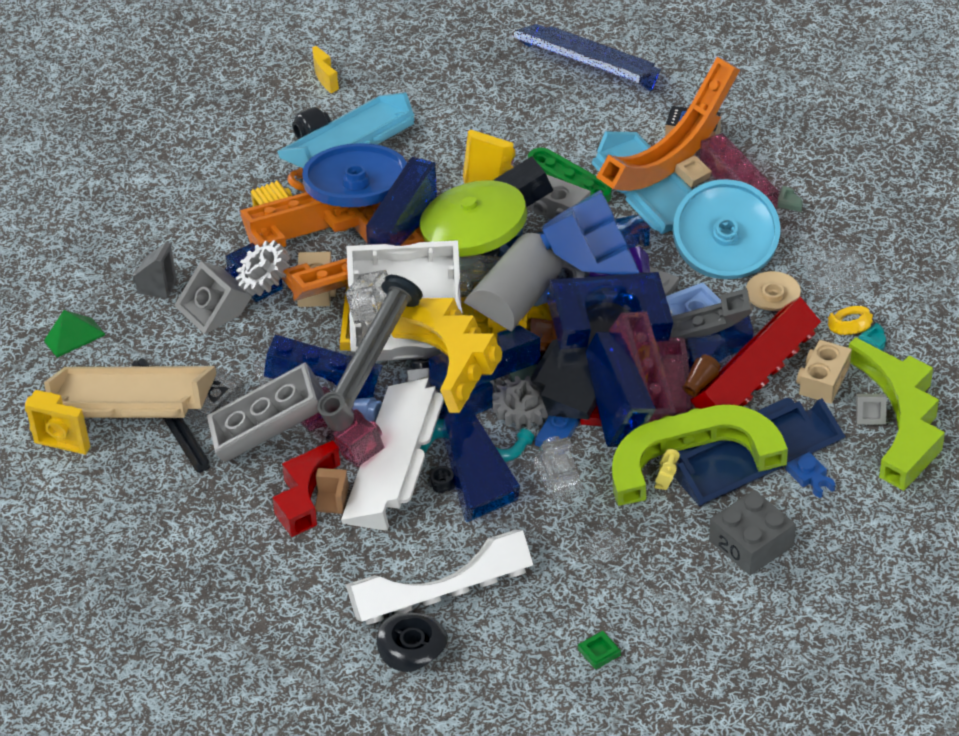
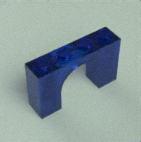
M659 272L550 280L547 301L560 349L588 347L591 327L586 309L594 304L603 302L621 305L632 313L636 320L642 343L670 340L674 322Z

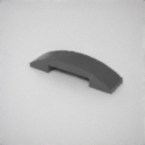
M747 288L720 295L721 303L669 317L666 310L646 315L641 322L644 342L668 343L687 341L708 336L733 326L752 313Z

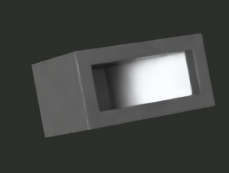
M171 243L161 245L146 256L139 268L135 269L133 282L136 284L138 294L168 299L177 282Z

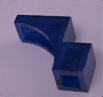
M748 315L733 326L711 334V336L688 338L687 349L683 350L684 366H690L688 375L695 359L700 358L703 354L709 355L720 362L726 357L739 352L754 335L750 316Z

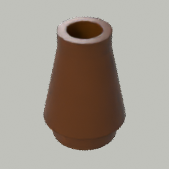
M706 354L696 358L688 378L682 386L684 392L691 397H696L699 392L719 376L721 368L719 362Z

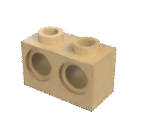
M819 340L815 349L809 350L806 367H801L798 372L796 383L800 384L799 394L817 400L823 398L825 402L832 404L850 367L852 349Z

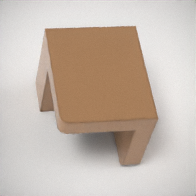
M318 468L316 475L318 488L315 503L316 512L343 514L349 489L347 470Z

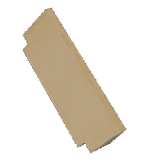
M215 366L64 367L46 380L44 385L46 392L61 395L63 405L82 409L84 418H185L188 409L202 408L215 379L216 368Z

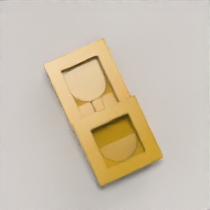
M312 47L314 70L318 80L330 93L339 90L337 71L331 68L330 56L319 47Z

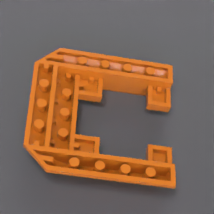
M403 191L386 201L362 207L328 205L304 192L240 210L252 250L255 249L257 244L262 247L264 241L271 243L273 240L286 247V240L330 227L334 232L347 231L349 228L354 227L368 245L388 244L406 246L425 242L420 229V219L423 212ZM347 258L310 268L307 263L283 271L286 276L282 277V279L293 292L294 301L348 286Z

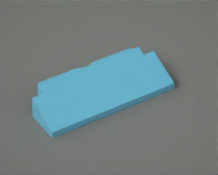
M407 93L380 95L333 120L328 125L278 150L279 157L304 168L305 164L313 156L335 146L354 143L378 145L414 124V113Z
M605 131L597 150V156L593 158L591 163L600 171L608 154L617 157L632 156L649 149L651 146L637 132ZM674 172L649 187L632 191H617L626 196L625 200L652 229L664 234L669 231L673 232L676 210L683 198L692 189Z

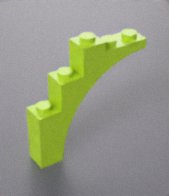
M855 337L849 343V348L852 349L850 363L865 372L880 386L890 400L897 419L898 433L892 446L881 459L879 478L904 491L943 449L945 432L930 425L937 417L939 399L925 392L931 386L933 367L910 355L904 361H901Z

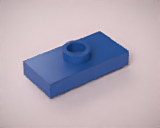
M548 416L535 439V446L562 453L578 426L580 419Z

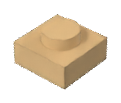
M695 155L677 164L674 171L691 188L709 179L712 173Z

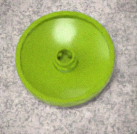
M491 180L469 182L449 189L436 197L422 213L420 229L425 242L458 241L459 257L479 255L499 248L513 239L526 222L527 207L522 193L510 184Z

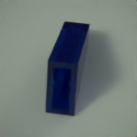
M416 157L409 159L366 225L367 245L388 244L401 246L420 226L422 213L437 197L436 162Z
M596 332L586 349V356L607 447H618L630 432L648 423L656 408L622 333Z
M470 406L462 409L460 413H448L444 417L442 433L465 521H472L517 501L520 485Z

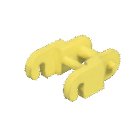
M668 449L663 454L659 462L660 471L655 479L656 489L667 490L673 480L677 469L676 463L680 456L677 450Z

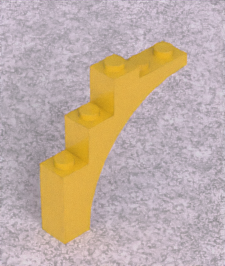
M422 298L419 300L418 306H406L391 334L393 338L413 339L428 343L440 349L449 357L447 376L440 391L449 413H460L476 383L480 380L481 375L493 374L496 366L502 359V349L498 345L494 333L481 332L474 315H462L454 298Z

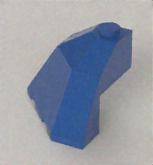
M601 190L543 225L544 233L540 236L546 249L552 248L555 255L579 270L629 276L640 274L626 240L616 225L617 221Z

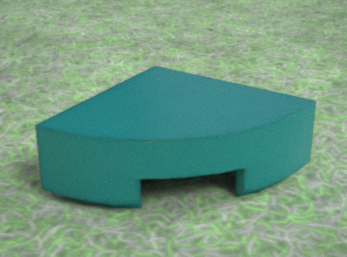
M877 322L858 337V339L871 344L881 351L885 349L886 336L884 329Z

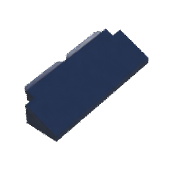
M784 398L757 411L773 422L781 432L788 448L787 462L807 452L813 454L846 437L823 398L817 400L808 411H805L800 401L794 403L790 398ZM722 440L678 451L680 456L677 462L679 464L676 466L677 469L673 477L700 507L786 465L759 472L752 454L746 447L734 441Z

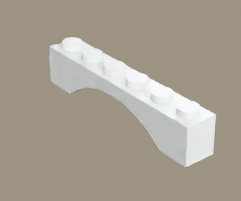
M512 530L488 538L480 551L465 566L439 580L422 584H403L374 575L346 584V588L356 619L361 622L365 621L366 625L384 620L383 614L394 611L395 614L407 613L413 610L411 605L423 602L424 606L441 601V595L450 592L452 596H458L469 592V586L478 583L480 587L492 585L498 582L497 577L508 574L509 578L526 573L525 568L532 566L533 562L523 530Z

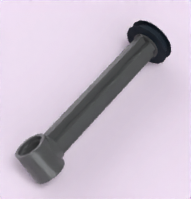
M393 274L385 277L381 287L387 295L334 392L326 393L318 401V411L328 427L333 431H343L353 423L354 413L352 408L354 401L406 306H418L419 300L423 297L420 288L405 277Z

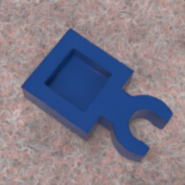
M810 452L787 462L785 470L802 487L810 484L812 492L816 497H823V490L820 488L822 486L827 487L831 492L835 491L834 480L826 476L827 469Z

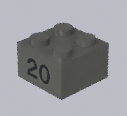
M753 490L710 518L709 541L751 576L794 546L796 523L756 490Z

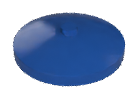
M367 143L345 144L326 149L313 156L303 168V184L306 192L322 203L339 207L369 206L386 201L403 190L408 181V166L404 157L390 148Z

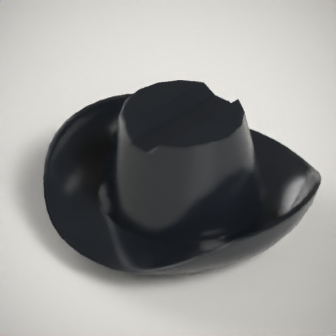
M399 613L387 618L379 627L376 639L377 648L382 660L389 667L402 672H412L426 666L443 652L448 642V634L444 627L431 616L422 613Z

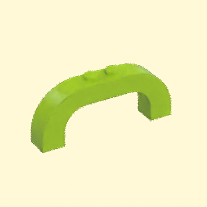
M717 405L703 409H692L687 413L675 416H664L659 420L646 423L634 429L619 444L612 462L614 497L618 506L645 501L646 483L642 475V469L651 459L665 454L668 449L680 451L716 441H734L750 451L760 472L787 465L788 448L781 432L773 422L761 413L746 407Z

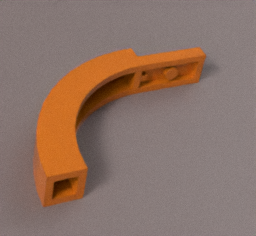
M716 57L694 100L678 124L661 141L641 153L626 157L608 154L596 178L612 189L632 191L649 187L674 173L676 165L692 157L715 129L721 119L716 114L740 69L724 59Z

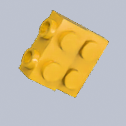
M35 390L25 402V412L28 415L34 443L86 455L91 446L83 410L63 405L61 395Z

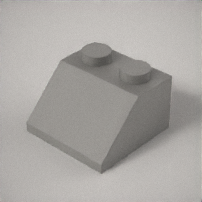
M200 261L174 306L201 332L207 334L240 316L252 296L238 286L239 282L225 269Z

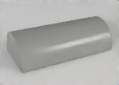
M523 234L472 290L464 303L512 332L561 273L563 259L555 255L552 248L546 249L540 234Z
M305 362L207 415L214 450L222 461L228 462L319 413L317 404L324 393L308 364Z

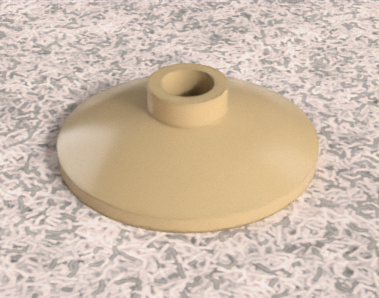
M776 271L759 273L753 276L746 286L750 302L756 307L768 311H780L786 304L800 297L801 294L800 285L793 277Z

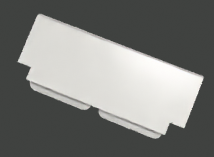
M429 378L388 386L341 519L343 524L388 531L389 524L385 512L386 508L400 509L402 503H407L411 500L425 459V453L420 447L431 441L444 402L442 394L436 392L435 386H430Z

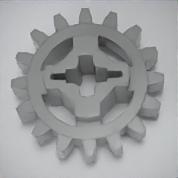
M274 240L271 243L264 241L262 247L258 244L255 245V251H248L245 259L240 261L243 266L236 270L240 274L236 277V281L239 282L238 286L251 296L255 294L261 296L264 290L269 293L273 284L278 286L279 280L286 276L283 271L290 267L287 263L290 259V256L287 254L288 251Z
M515 376L514 382L506 379L504 380L505 386L497 385V392L492 395L493 413H497L498 420L505 419L506 426L513 422L516 423L517 429L521 427V424H526L527 428H531V423L535 422L541 425L542 418H548L541 398L542 392H539L537 386L532 384L530 376H526L525 380H520L518 376Z

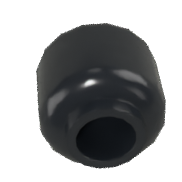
M312 107L295 116L292 129L296 138L300 139L328 125L331 120L326 112H322L317 107Z

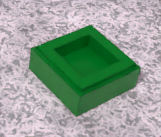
M604 631L577 644L578 651L595 670L621 656V650Z

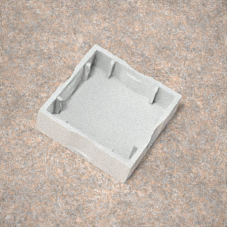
M458 241L418 242L406 246L388 244L346 246L350 299L351 357L354 356L387 296L381 287L387 275H399L412 281L422 291V298H454L458 309L462 313ZM391 334L377 361L444 358L448 356L440 349L428 343L413 339L393 338Z

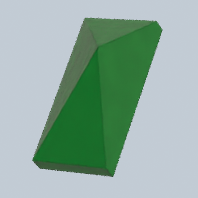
M63 310L44 339V343L55 357L58 358L105 336V333L93 318Z

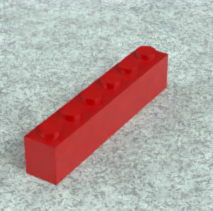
M801 297L786 304L719 371V376L699 392L696 397H692L690 401L698 409L717 405L743 407L754 397L751 394L754 390H760L770 381L767 378L770 374L774 375L785 366L783 360L793 357L801 349L798 345L801 342H807L816 334L814 329L821 321Z

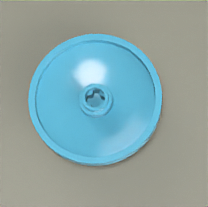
M714 180L694 188L680 202L674 217L673 238L680 256L695 271L717 279H737L757 273L772 259L779 243L780 221L772 202L757 188L736 180Z

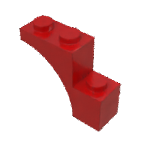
M333 440L282 463L284 481L290 489L272 497L275 516L291 537L317 526L316 510L311 501L312 493L317 485L318 468L334 469L340 466L339 447Z

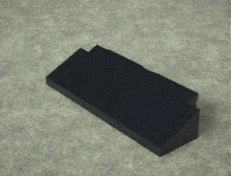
M607 281L603 282L600 290L588 285L585 291L577 295L558 329L560 333L559 338L549 344L531 376L532 384L537 386L539 392H542L541 398L548 416L590 419L651 306L648 297Z

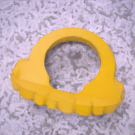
M864 306L846 307L839 310L835 315L833 312L830 313L828 316V326L833 333L838 335L862 333L871 327L873 314ZM861 314L858 319L842 321L847 315Z

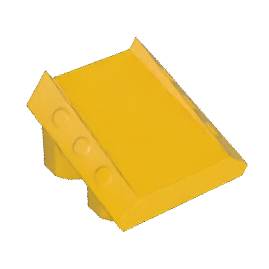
M472 129L469 130L463 170L464 184L475 181H492L514 168L511 165L512 160L515 158L513 143Z

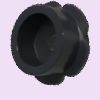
M439 466L432 470L428 483L435 492L444 493L455 488L457 477L451 468Z

